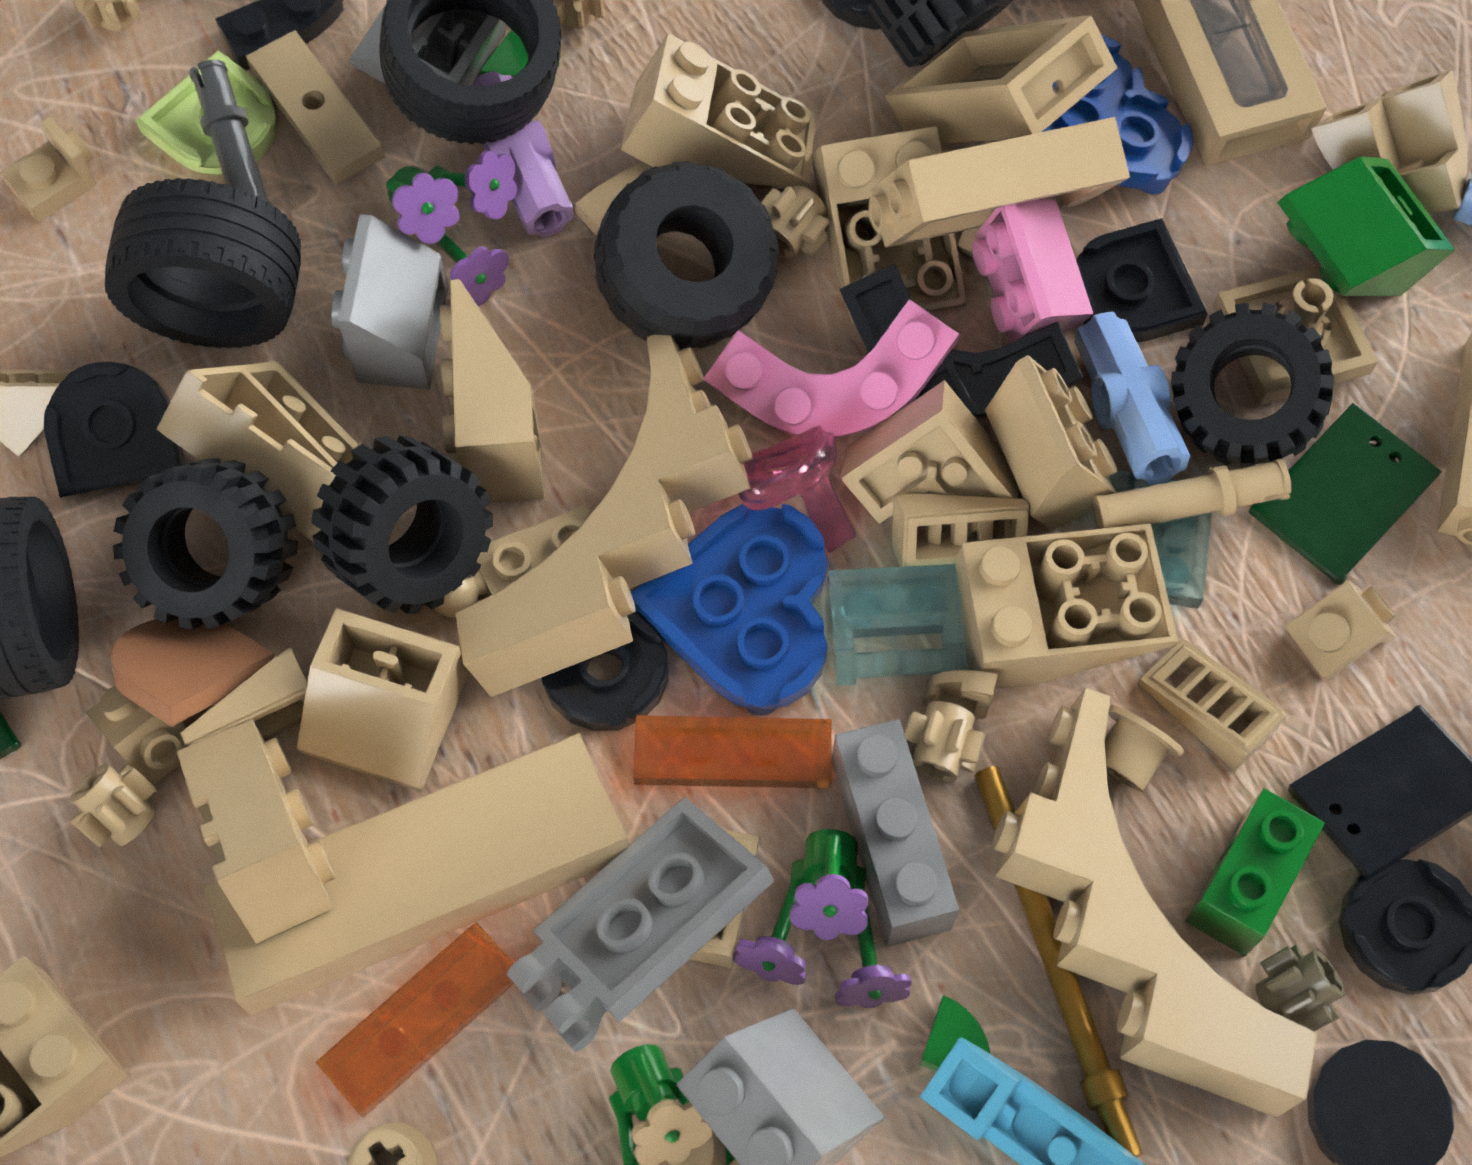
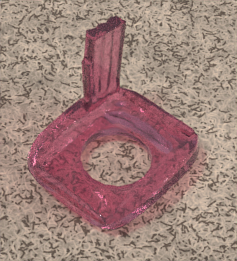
M821 426L810 428L786 441L752 453L753 460L743 463L750 489L740 492L738 495L747 508L764 510L779 505L800 494L809 518L824 537L828 553L833 552L846 541L856 537V532L832 486L828 474L837 459V446L833 432H827ZM788 466L778 471L765 472L766 470Z

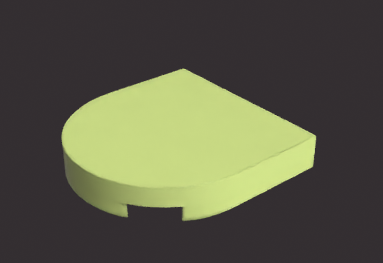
M218 50L207 60H221L225 62L228 70L227 75L237 105L243 107L246 111L249 123L245 130L255 161H258L269 150L276 137L278 118L269 92L261 82ZM188 75L135 120L140 133L184 167L203 174H223L212 138L206 136L203 132L200 119L204 113L194 82L191 80L190 75Z

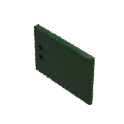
M1352 403L1288 470L1291 480L1290 498L1256 503L1249 508L1248 512L1333 582L1341 585L1346 581L1349 572L1428 489L1442 471L1364 410ZM1369 441H1376L1377 443L1375 445L1373 443H1370Z

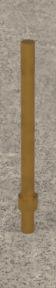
M991 766L978 771L974 776L996 832L1004 812L1015 813L1016 811L1000 768L998 766ZM1014 884L1085 1079L1080 1082V1086L1090 1111L1097 1110L1107 1135L1135 1157L1142 1156L1141 1146L1124 1100L1129 1098V1094L1119 1069H1112L1076 973L1056 966L1062 942L1053 937L1056 918L1048 897Z

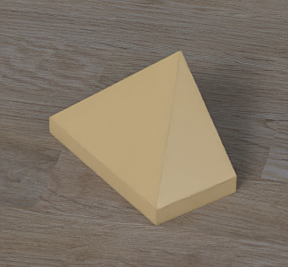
M0 370V442L18 457L44 431V412L47 404H49L51 396L58 385L74 370Z

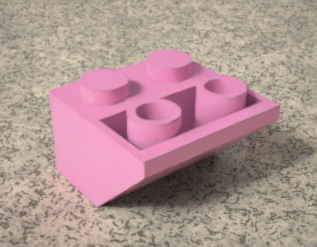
M1037 199L996 208L975 234L976 241L972 244V251L979 273L982 276L988 275L994 294V298L991 299V312L997 329L1001 333L1006 332L1009 343H1012L1056 322L1059 323L1062 332L1079 327L1093 315V311L1056 199Z

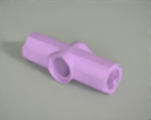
M492 71L478 76L472 86H491L512 79V76L501 75L497 71ZM539 120L531 121L523 129L516 131L511 136L508 135L505 139H497L496 142L491 143L490 141L483 144L485 150L493 151L496 155H510L514 160L515 174L512 180L517 185V193L512 203L527 234H536L546 238L562 232L563 227L574 219L573 206L555 170L556 164L552 148Z

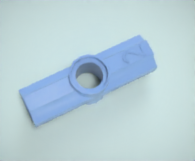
M1114 312L1094 315L1089 322L1077 328L1075 345L1092 380V403L1097 421L1105 430L1114 429L1136 479H1143L1147 482L1148 486L1169 482L1174 475L1187 468L1190 454L1170 413V390L1165 373L1158 365H1147L1125 319H1119Z

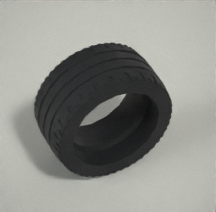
M387 0L382 15L379 46L380 64L385 85L400 111L411 122L416 123L417 127L423 128L425 132L432 133L440 139L444 138L446 141H457L460 144L496 142L497 139H505L508 135L515 134L516 131L523 129L526 124H529L549 97L561 55L560 19L557 16V8L554 6L553 0ZM452 9L479 10L502 20L520 37L528 54V61L526 66L512 79L491 86L460 85L437 75L417 56L412 45V33L430 16Z
M188 178L164 179V181L158 180L154 181V183H146L145 186L137 187V190L131 191L126 196L115 219L105 265V291L112 305L119 312L123 313L126 318L128 317L133 323H137L140 327L146 328L148 331L157 333L160 336L204 347L242 348L244 346L259 345L262 342H268L269 339H274L276 335L278 336L288 323L294 305L301 265V239L292 221L284 213H281L277 207L275 208L268 201L266 202L262 198L256 197L250 192L242 191L239 188L218 184L213 181L208 182Z
M37 497L0 498V699L44 693L64 687L73 679L77 667L79 619L72 570L59 527L49 508Z

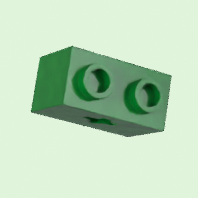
M1263 788L1242 816L1185 922L1241 955L1246 956L1268 932L1325 822Z

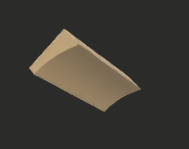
M578 733L308 843V846L317 841L321 843L336 879L324 884L334 909L258 944L251 937L218 882L214 881L204 885L203 889L222 946L235 1001L252 1016L601 870L629 847V840L600 780L581 734Z

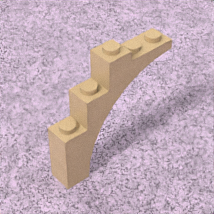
M654 334L647 337L651 369L647 409L633 451L611 490L582 526L542 563L503 590L455 613L463 664L490 697L633 642L627 615L634 613L636 608L630 588L693 564L686 539L695 535L689 513L750 489L743 463L753 460L740 425L737 424L729 428L717 405L711 407L703 390H696L695 384L704 381L697 358L691 347L681 350L671 335Z
M1086 687L1071 708L1061 706L1055 716L1048 738L1049 743L1057 746L1053 763L1046 762L1042 768L1034 793H1029L1015 813L1005 811L1000 819L992 844V849L1001 852L995 877L1065 902L1059 912L1053 934L1054 939L1062 942L1056 966L1128 993L1121 1006L1117 1020V1031L1125 1034L1119 1059L1278 1117L1306 1100L1317 1033L1266 1009L1219 976L1177 934L1146 891L1122 842L1108 792L1105 735L1111 696Z

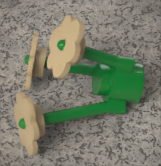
M651 1044L637 1046L624 1052L612 1063L610 1072L618 1090L609 1097V1102L617 1119L623 1165H658L665 1160L670 1164H679L689 1157L690 1149L698 1148L710 1139L713 1130L676 1085L684 1077L681 1069L669 1068L661 1047ZM636 1114L637 1119L642 1121L636 1126L633 1125L632 1116ZM725 1146V1165H740Z

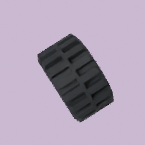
M872 0L868 11L907 67L924 65L963 32L979 30L1013 0Z
M1248 302L1235 304L1236 312L1224 315L1222 309L1209 315L1210 323L1204 328L1197 324L1188 334L1190 341L1187 346H1180L1175 357L1176 370L1172 372L1171 376L1174 405L1186 434L1191 436L1195 446L1203 453L1208 451L1215 456L1216 461L1228 466L1230 462L1240 463L1242 468L1255 466L1256 464L1270 463L1277 459L1283 460L1284 457L1292 453L1294 456H1297L1306 449V443L1312 437L1316 438L1322 430L1324 420L1329 415L1334 385L1332 360L1328 349L1324 350L1321 345L1320 334L1313 326L1307 329L1302 325V317L1290 310L1287 316L1277 313V305L1263 303L1262 310H1250ZM1249 355H1261L1277 361L1286 369L1291 382V390L1287 402L1274 414L1257 420H1244L1229 415L1219 406L1214 392L1216 378L1222 369L1235 359Z
M399 435L397 441L388 436L375 438L373 449L363 444L351 450L353 459L345 464L340 460L331 470L336 475L330 485L322 483L317 497L323 500L321 508L313 509L311 523L320 529L319 532L312 536L315 549L324 554L320 560L337 578L383 610L396 613L400 609L406 614L420 613L423 604L431 610L443 605L446 594L452 590L455 591L463 584L462 581L468 574L476 575L481 567V564L477 562L480 553L488 552L491 539L485 536V531L493 527V513L485 509L490 502L487 490L478 485L480 480L473 472L426 443H420L412 437ZM417 504L415 517L409 529L401 538L389 545L392 530L398 519L409 508Z
M211 458L163 470L162 473L149 476L139 483L141 490L130 493L122 504L130 514L116 518L113 531L123 535L121 543L113 545L114 559H124L127 570L118 574L124 586L131 583L135 585L139 592L133 599L141 608L153 604L157 607L154 618L164 623L178 618L179 628L193 630L205 625L206 629H210L233 621L261 607V604L272 600L281 591L277 585L288 580L294 568L286 563L285 559L297 554L298 541L288 539L287 530L295 528L296 523L293 513L283 516L279 508L280 504L287 501L281 491L277 489L268 493L263 488L269 480L267 476L259 470L244 474L246 464L231 460L221 463L220 458ZM193 509L201 510L210 515L225 533L229 547V559L222 576L211 574L201 568L189 553L185 540V527Z

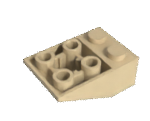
M668 33L635 84L620 150L652 167L669 165L673 162L690 161L695 164H709L720 168L725 173L737 180L740 179L745 184L779 187L799 185L805 187L809 178L816 114L810 112L797 99L783 97L763 86L748 72L734 70L709 56L699 45L692 42H684Z
M937 126L821 145L811 156L818 196L827 208L825 218L829 220V224L825 230L828 235L827 238L840 288L895 263L911 300L924 310L928 311L966 304L955 233L885 248L882 233L875 231L869 215V199L872 196L871 188L908 160L942 153ZM844 301L849 323L853 324L854 321Z
M450 280L451 305L440 306L442 339L444 343H448L449 359H443L441 362L444 396L449 397L450 415H443V436L446 453H451L452 460L476 475L480 480L478 485L487 490L490 498L489 503L544 499L542 444L531 384L461 280Z
M1151 524L961 543L951 577L969 670L998 674L995 689L1046 682L1173 647L1178 643Z

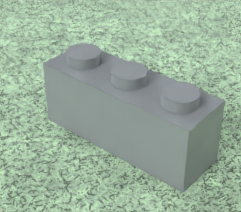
M900 719L836 734L831 762L853 836L858 842V853L862 866L866 870V880L886 947L950 931L959 912V907Z

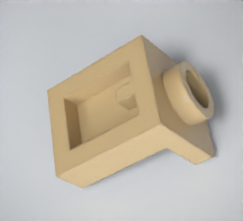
M51 116L40 122L49 141L0 171L7 186L38 222L97 185L87 165V162L93 159L90 149L73 128L65 133Z

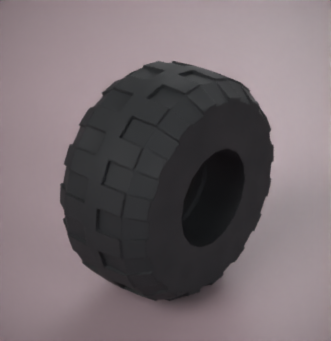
M690 161L673 162L672 164L660 167L655 166L642 172L630 184L627 183L611 202L601 221L595 241L593 258L595 260V278L599 291L603 294L609 305V310L618 321L624 323L634 332L633 334L647 341V337L654 334L671 335L681 350L688 347L701 349L713 346L727 337L730 338L747 325L761 309L774 285L778 271L777 256L779 254L778 238L771 223L772 219L764 204L762 205L752 193L753 190L740 179L737 180L720 168L709 164H695ZM670 232H681L694 236L706 246L712 255L715 267L714 278L708 281L692 282L680 279L667 270L658 256L655 242L656 237Z

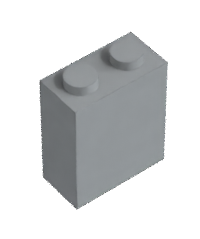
M794 1008L725 1036L676 1084L740 1165H834L885 1118Z

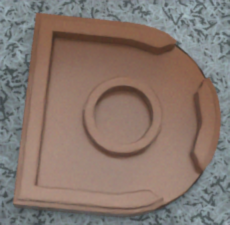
M178 618L168 623L154 619L133 627L116 641L111 652L112 672L117 689L125 697L171 727L221 701L264 665L274 659V652L227 624L206 629L205 625L190 630L179 628Z

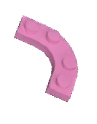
M909 299L873 350L856 366L835 374H808L786 364L738 330L705 375L704 381L763 423L791 435L811 439H825L859 432L864 433L874 429L915 400L960 339V334Z

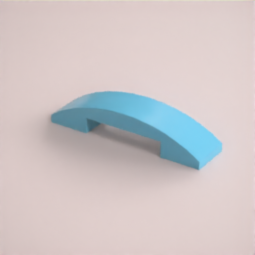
M962 1037L958 1039L920 1096V1098L977 1141L982 1137L986 1138L1020 1165H1145L1109 1135L1057 1097L1006 1063Z

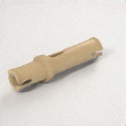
M1282 459L1230 471L1223 465L1210 468L1208 475L1156 484L1104 496H1093V513L1097 529L1165 523L1171 520L1216 512L1219 517L1235 514L1236 507L1276 499H1289L1291 480L1287 466Z

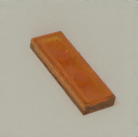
M636 715L634 785L831 788L832 719Z
M475 922L315 1063L358 1114L364 1118L514 984L506 975L514 963L485 930Z

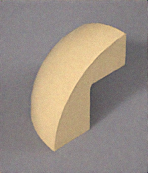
M1453 70L1387 91L1382 94L1381 98L1363 105L1346 108L1311 128L1322 155L1333 170L1359 156L1389 159L1427 212L1458 209L1461 205L1466 187L1467 154L1463 117Z

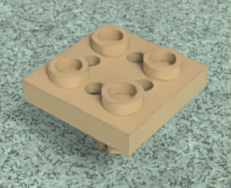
M1322 265L1218 293L1213 306L1216 312L1222 309L1224 315L1236 312L1235 304L1249 302L1250 310H1262L1263 303L1277 305L1280 310L1278 313L1287 316L1290 310L1301 316L1302 325L1307 329L1313 326L1321 336L1322 347L1324 350L1328 349L1332 360L1334 384L1369 375L1378 363L1346 297L1332 290L1321 277L1319 269ZM1249 355L1238 358L1260 405L1289 397L1291 390L1290 377L1281 364L1261 355Z

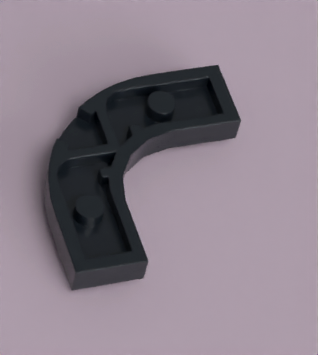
M257 0L219 16L215 20L220 34L237 64L247 71L250 67L246 55L294 30L307 44L328 29L340 16L344 8L343 0Z
M895 263L839 289L868 353L873 350L907 301L911 300ZM1056 322L1001 348L981 353L952 349L915 400L945 380L974 417L987 416L985 412L986 407L1015 363L1027 355L1046 371L1055 368L1067 387L1082 381L1083 375L1059 323Z

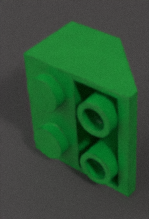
M1359 156L1287 193L1277 202L1289 219L1287 221V228L1291 235L1300 244L1310 248L1322 265L1319 272L1325 283L1332 290L1343 296H1402L1455 251L1454 247L1389 159Z

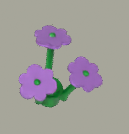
M485 150L480 154L478 164L471 165L467 169L466 174L450 172L440 166L433 167L429 172L416 166H405L399 169L386 183L390 202L394 209L401 214L397 220L399 230L408 235L415 233L426 244L437 243L456 262L450 273L451 280L460 279L477 306L484 304L490 297L491 291H496L504 285L506 277L503 271L508 266L509 257L502 249L489 251L484 246L476 248L472 254L467 255L445 234V226H454L459 220V211L453 206L458 198L456 186L466 187L471 193L470 207L473 211L484 212L488 218L494 220L502 218L507 210V201L513 200L517 193V185L512 180L515 174L513 158L510 155H496L493 151Z
M822 829L809 834L805 841L804 859L792 862L790 885L771 937L760 936L756 939V942L744 939L739 940L733 956L734 962L747 970L755 971L759 977L767 981L776 982L780 979L789 984H803L806 979V972L804 971L806 962L802 958L795 956L793 947L785 942L793 923L799 929L814 930L816 936L822 940L835 939L839 932L845 935L857 934L863 968L854 971L851 974V979L840 983V990L834 995L836 1004L840 1006L859 1005L862 1008H873L880 1006L883 1002L900 1001L910 995V986L912 984L910 975H893L890 967L878 965L868 911V895L865 893L866 870L857 865L858 842L855 837L848 832L838 829Z

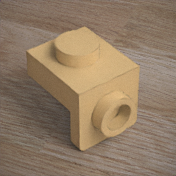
M1346 581L1284 626L1320 675L1327 680L1380 642L1387 644L1397 637L1387 624L1396 615L1373 586L1362 592L1357 585L1350 581Z
M116 686L106 691L100 701L85 712L129 766L138 770L152 785L156 784L180 764L177 751L186 747L180 734L187 728L183 722L172 727L125 697Z

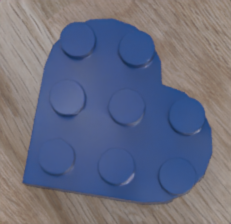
M1101 34L1117 69L1042 132L1115 117L1130 178L1119 183L1118 186L1140 189L1148 194H1160L1166 190L1169 182L1180 174L1193 147L1191 126L1189 123L1181 126L1178 118L1166 109L1170 102L1166 97L1144 88L1141 67L1139 66L1133 70L1130 62L1119 54L1122 45L1116 40ZM1053 89L1055 94L1058 92V89Z
M749 503L735 507L721 515L688 544L693 564L645 582L631 593L636 612H639L660 633L661 638L717 693L737 706L746 707L749 712L755 715H768L777 708L790 705L808 694L822 675L828 647L824 635L823 619L812 604L822 592L827 577L828 562L824 550L825 542L824 537L812 520L790 505L782 504V509L766 505L749 508Z

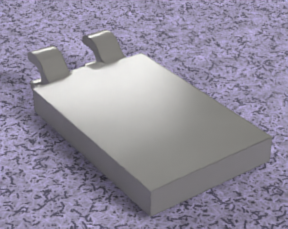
M684 797L537 926L533 932L542 944L529 955L517 960L510 967L506 975L521 990L522 996L537 1012L546 1008L543 1013L545 1017L558 1029V1034L577 1052L594 1039L598 1032L601 1018L606 1011L618 1022L622 1021L774 882V879L765 864L690 800ZM562 981H564L571 990L557 998Z

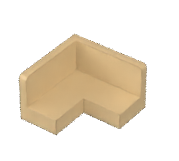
M945 380L854 441L845 451L841 480L878 524L893 515L894 495L925 494L930 492L931 494L1018 499V485L1004 453ZM968 522L969 536L977 530V522Z

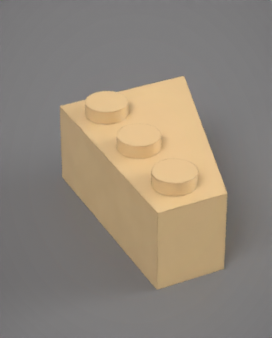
M277 361L186 370L156 429L198 460L220 458L221 463L231 460L246 464L244 474L259 470L269 478L263 488L268 493L279 489L287 501L279 505L283 516L293 513L296 523L295 529L311 541H313L312 536L320 531L311 522L313 509L321 508L323 500L317 497L322 483L330 485L336 476L331 472L332 468L339 460L345 464L353 459L351 450L359 446Z
M252 718L177 751L191 800L195 808L198 807L204 825L200 826L204 841L208 847H213L219 863L212 866L216 880L255 943L258 944L334 909L324 884L336 878L321 843L317 841L308 846L302 830L312 826L313 822L298 788L289 792L285 790L281 778L292 774V771L277 737L265 742Z

